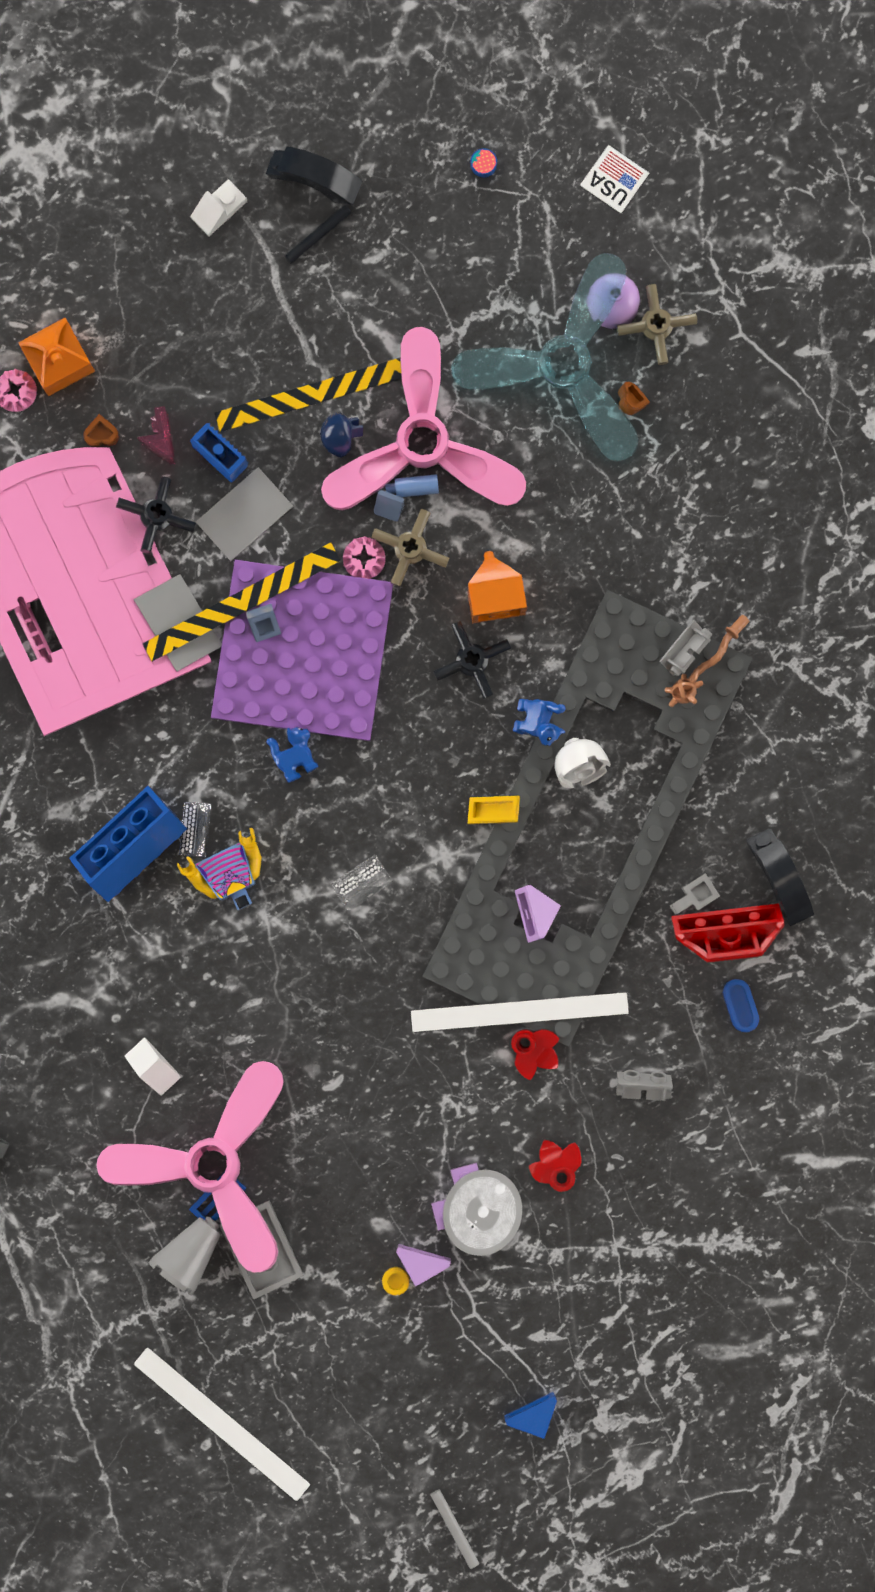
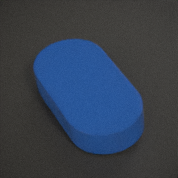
M730 980L723 988V997L732 1025L738 1031L750 1032L759 1023V1015L750 987L743 980Z

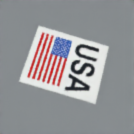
M608 145L580 186L622 213L649 175V172Z

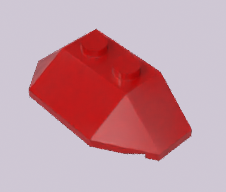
M779 903L671 916L675 938L707 963L762 956L784 927V919Z

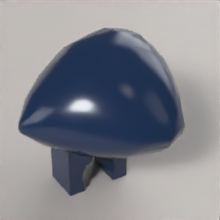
M340 412L331 414L323 422L320 431L322 444L334 456L345 457L351 450V438L363 436V426L359 425V418H347Z

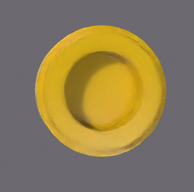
M389 1268L383 1275V1288L391 1295H401L409 1287V1275L403 1268Z

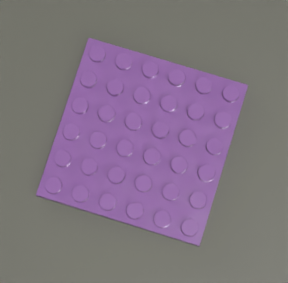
M235 560L229 597L284 567ZM319 572L250 609L253 610L272 604L281 631L280 635L256 642L246 612L225 622L211 718L281 729L299 727L308 729L310 733L371 741L393 584L388 581Z

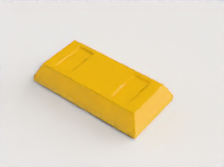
M520 796L470 797L468 824L518 822Z

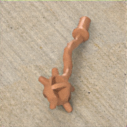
M741 615L731 627H726L727 633L723 637L717 653L712 658L694 669L688 679L686 674H682L681 679L673 687L665 688V692L671 693L673 697L669 703L670 707L675 706L677 703H697L695 699L697 688L703 685L701 680L696 682L699 675L722 659L732 638L738 639V634L750 622L746 616Z

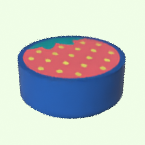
M479 149L474 152L471 157V169L475 175L489 177L495 172L497 158L491 150Z

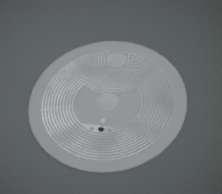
M492 1170L474 1171L459 1179L449 1191L443 1208V1222L449 1239L463 1252L476 1256L493 1254L504 1248L514 1238L522 1219V1201L516 1186L505 1175Z

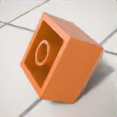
M66 318L18 342L48 396L95 372Z
M492 551L485 552L482 565L468 583L472 623L525 615L527 604L522 575L496 559Z

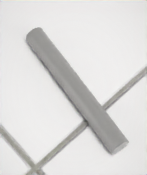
M440 1489L434 1491L431 1497L470 1569L479 1565V1561Z

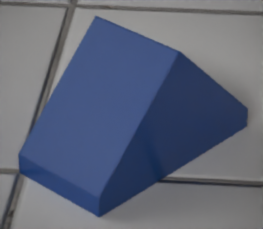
M554 1392L504 1415L507 1426L545 1438L557 1403Z

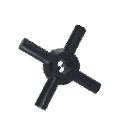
M165 476L161 477L155 499L148 500L141 505L119 497L116 508L140 515V520L146 527L140 551L146 554L151 553L157 531L171 525L193 533L196 522L172 515L169 505L165 502L171 479ZM154 512L158 513V518L154 517Z
M461 621L452 624V629L461 649L457 653L455 662L433 671L437 681L461 671L465 675L474 676L483 699L492 696L493 693L484 671L487 668L489 658L511 649L508 640H503L484 649L480 645L470 643ZM472 654L473 657H479L476 666H473L471 663L466 664L465 661L468 660L467 655Z

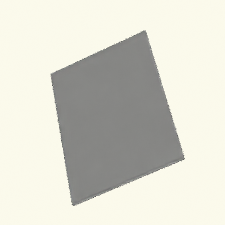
M258 467L199 518L196 523L224 555L232 561L288 512L293 505Z
M181 574L134 599L155 636L202 612ZM212 629L166 655L175 670L179 671L222 647V643Z

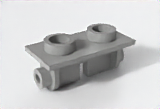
M692 620L661 658L660 663L672 676L684 674L686 669L695 660L692 654L694 652L699 654L710 643L712 633L706 628L702 629L695 620Z
M635 1070L617 1072L618 1084L616 1095L621 1096V1098L641 1099V1090H646V1100L665 1101L666 1098L671 1099V1089H673L671 1075H666L663 1072L639 1073Z

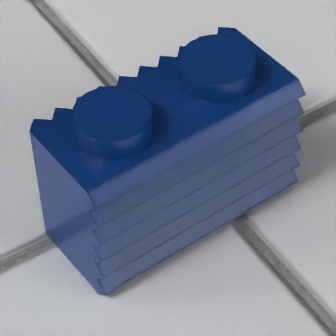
M206 423L190 440L193 448L231 483L248 467L246 457L241 452H238V449H235L234 445L230 444V441L223 438L218 430L211 427L210 423Z

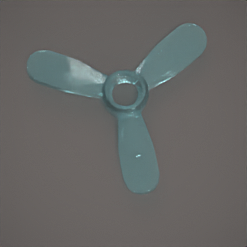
M603 253L595 256L589 263L574 296L564 335L553 337L545 343L540 351L503 347L472 349L461 352L454 359L451 366L454 381L464 389L480 390L506 387L543 376L544 380L554 387L568 388L584 426L600 451L608 459L621 461L632 456L638 446L636 430L618 404L589 375L592 359L591 352L587 347L589 341L609 315L624 285L627 271L623 261L614 254ZM572 344L575 347L574 351L578 354L581 369L570 376H561L558 379L551 366L550 353H554L562 347H569Z

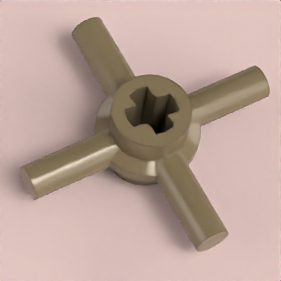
M650 284L646 286L649 311L645 313L641 322L617 325V333L620 336L643 332L647 338L654 340L658 365H664L668 363L665 338L670 335L674 327L697 324V315L695 313L671 317L667 311L660 309L656 284ZM654 320H657L658 324L661 325L660 329H657L656 325L653 324Z
M421 509L412 532L403 533L399 537L377 528L373 531L371 538L393 546L395 554L400 560L391 580V584L395 586H401L409 565L418 563L422 559L445 568L447 567L450 558L427 549L426 542L421 536L431 514L429 511ZM411 542L415 543L417 551L412 550L410 553H407L404 546H409Z

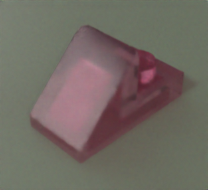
M165 406L155 407V416L151 417L153 432H158V434L137 437L140 444L170 465L176 464L168 412Z

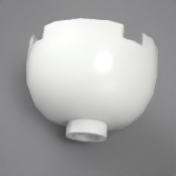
M572 738L565 742L564 747L561 748L555 759L556 775L560 784L565 788H574L572 783L580 781L582 786L588 785L605 775L607 772L606 765L609 767L611 765L606 753L598 743L579 738Z

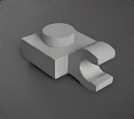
M705 873L681 888L686 896L671 904L670 908L675 915L691 905L698 911L720 897Z

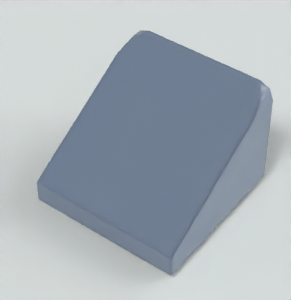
M379 490L374 513L397 522L405 505L404 499L389 492Z
M272 604L246 612L256 642L281 634Z

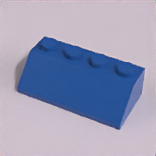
M147 786L69 859L86 882L102 898L109 902L154 859L158 858L169 845L177 840L187 830V827L161 798Z

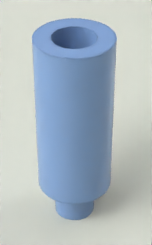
M437 474L394 478L395 483L385 485L386 492L396 494L399 497L439 494Z

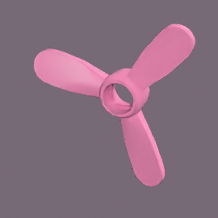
M415 327L408 330L401 342L400 357L402 385L409 417L401 424L395 443L362 455L329 474L323 481L321 489L324 500L333 509L346 510L382 489L408 465L416 468H429L438 464L465 486L499 505L509 506L516 504L523 498L526 491V480L517 468L485 451L449 440L446 426L435 417L441 380V353L438 337L430 329L424 327ZM425 427L433 432H437V445L432 454L420 455L407 448L409 447V435L414 428Z
M265 1061L253 1063L246 1069L227 1102L214 1138L198 1141L190 1148L189 1152L155 1145L115 1144L108 1146L99 1155L97 1160L98 1174L107 1183L128 1186L153 1185L188 1179L195 1188L206 1193H212L223 1230L240 1264L246 1270L254 1273L267 1271L276 1262L278 1256L277 1243L258 1209L236 1182L240 1174V1160L236 1151L261 1125L282 1091L284 1083L282 1072L274 1064ZM207 1150L218 1151L227 1157L226 1171L219 1181L207 1180L198 1174L199 1160Z

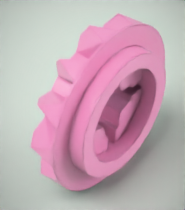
M17 369L4 371L3 375L0 376V406L11 412H19L32 405L37 394V387L33 378L27 372ZM12 381L17 387L21 385L22 388L19 389L21 399H18L13 393L8 394L11 390L9 382Z
M364 536L353 539L345 547L343 554L344 567L353 577L374 578L382 571L385 565L384 549L375 539ZM363 547H366L368 556L376 558L367 560L365 569H363L361 560L353 558L362 554Z

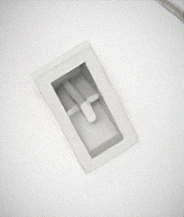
M145 1037L125 1055V1058L137 1075L161 1096L181 1078L178 1072Z

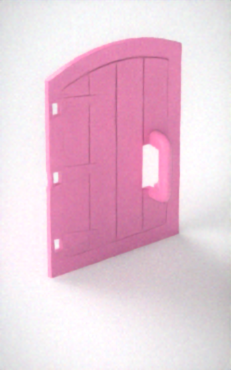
M84 447L55 451L18 462L0 471V644L44 736L211 663L209 655H206L176 671L167 655L152 662L142 644L154 638L155 635L134 599L172 579L160 556L155 542L151 552L157 564L148 566L142 554L143 552L140 551L146 532V527L141 522L140 515L116 508L119 497L135 502L110 448ZM115 476L122 490L113 492L108 479ZM37 599L40 600L62 646V649L53 653L31 609L30 602ZM15 611L37 660L30 662L7 612Z

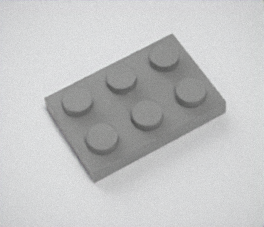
M270 1200L256 1206L271 1231L278 1248L275 1264L265 1272L254 1273L246 1270L240 1264L223 1230L222 1224H219L253 1300L304 1275Z

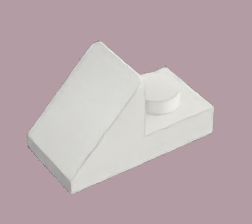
M228 179L212 195L207 191L190 217L210 236L247 202V198Z

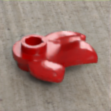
M523 1029L514 1034L511 1045L516 1053L515 1066L526 1079L531 1080L537 1067L544 1069L558 1068V1055L552 1048L559 1041V1037L555 1033L546 1029L536 1032ZM521 1039H528L530 1045L524 1047L520 1042Z
M544 1140L539 1150L540 1161L529 1165L531 1175L539 1183L550 1184L556 1191H568L575 1183L574 1172L581 1165L580 1149L575 1142L562 1150L554 1142ZM559 1173L566 1174L567 1179L565 1182L560 1183L557 1181L556 1177Z

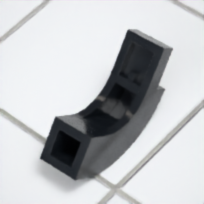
M286 146L285 151H274L265 173L272 179L294 181L307 185L321 192L334 203L353 205L362 184L360 178L341 165L315 153Z
M771 828L746 839L749 849L760 864L771 885L776 901L780 905L782 915L791 927L813 916V908L801 877L783 843L776 838Z

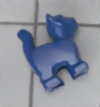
M519 699L517 710L526 711L527 716L525 721H515L513 732L539 737L543 745L550 746L561 734L565 733V730L549 723L552 713H563L566 708L563 704L557 705L551 701Z
M299 727L287 728L288 741L293 747L282 752L279 750V745L275 739L268 738L266 741L271 748L273 760L284 773L288 783L302 777L296 772L297 767L303 766L307 773L319 767L314 762L311 750L308 747V740L311 736L308 729Z

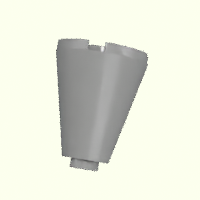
M209 1216L205 1220L199 1217L154 1255L149 1261L150 1266L153 1269L156 1266L162 1270L161 1276L181 1291L185 1292L187 1289L188 1294L192 1295L196 1291L221 1236V1232L218 1231L220 1225Z

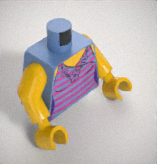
M250 828V837H243L241 831H239V843L196 864L187 856L186 859L190 863L188 867L182 868L177 863L180 873L188 878L196 890L211 899L219 898V900L223 901L232 897L237 910L249 906L252 902L246 889L256 884L255 880L260 876L262 859L255 842L253 828Z

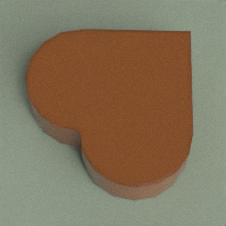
M625 382L618 390V395L621 398L619 406L627 415L636 414L650 403L648 398L632 382Z
M98 414L85 429L83 437L90 447H99L102 444L113 446L119 440V432L109 421Z

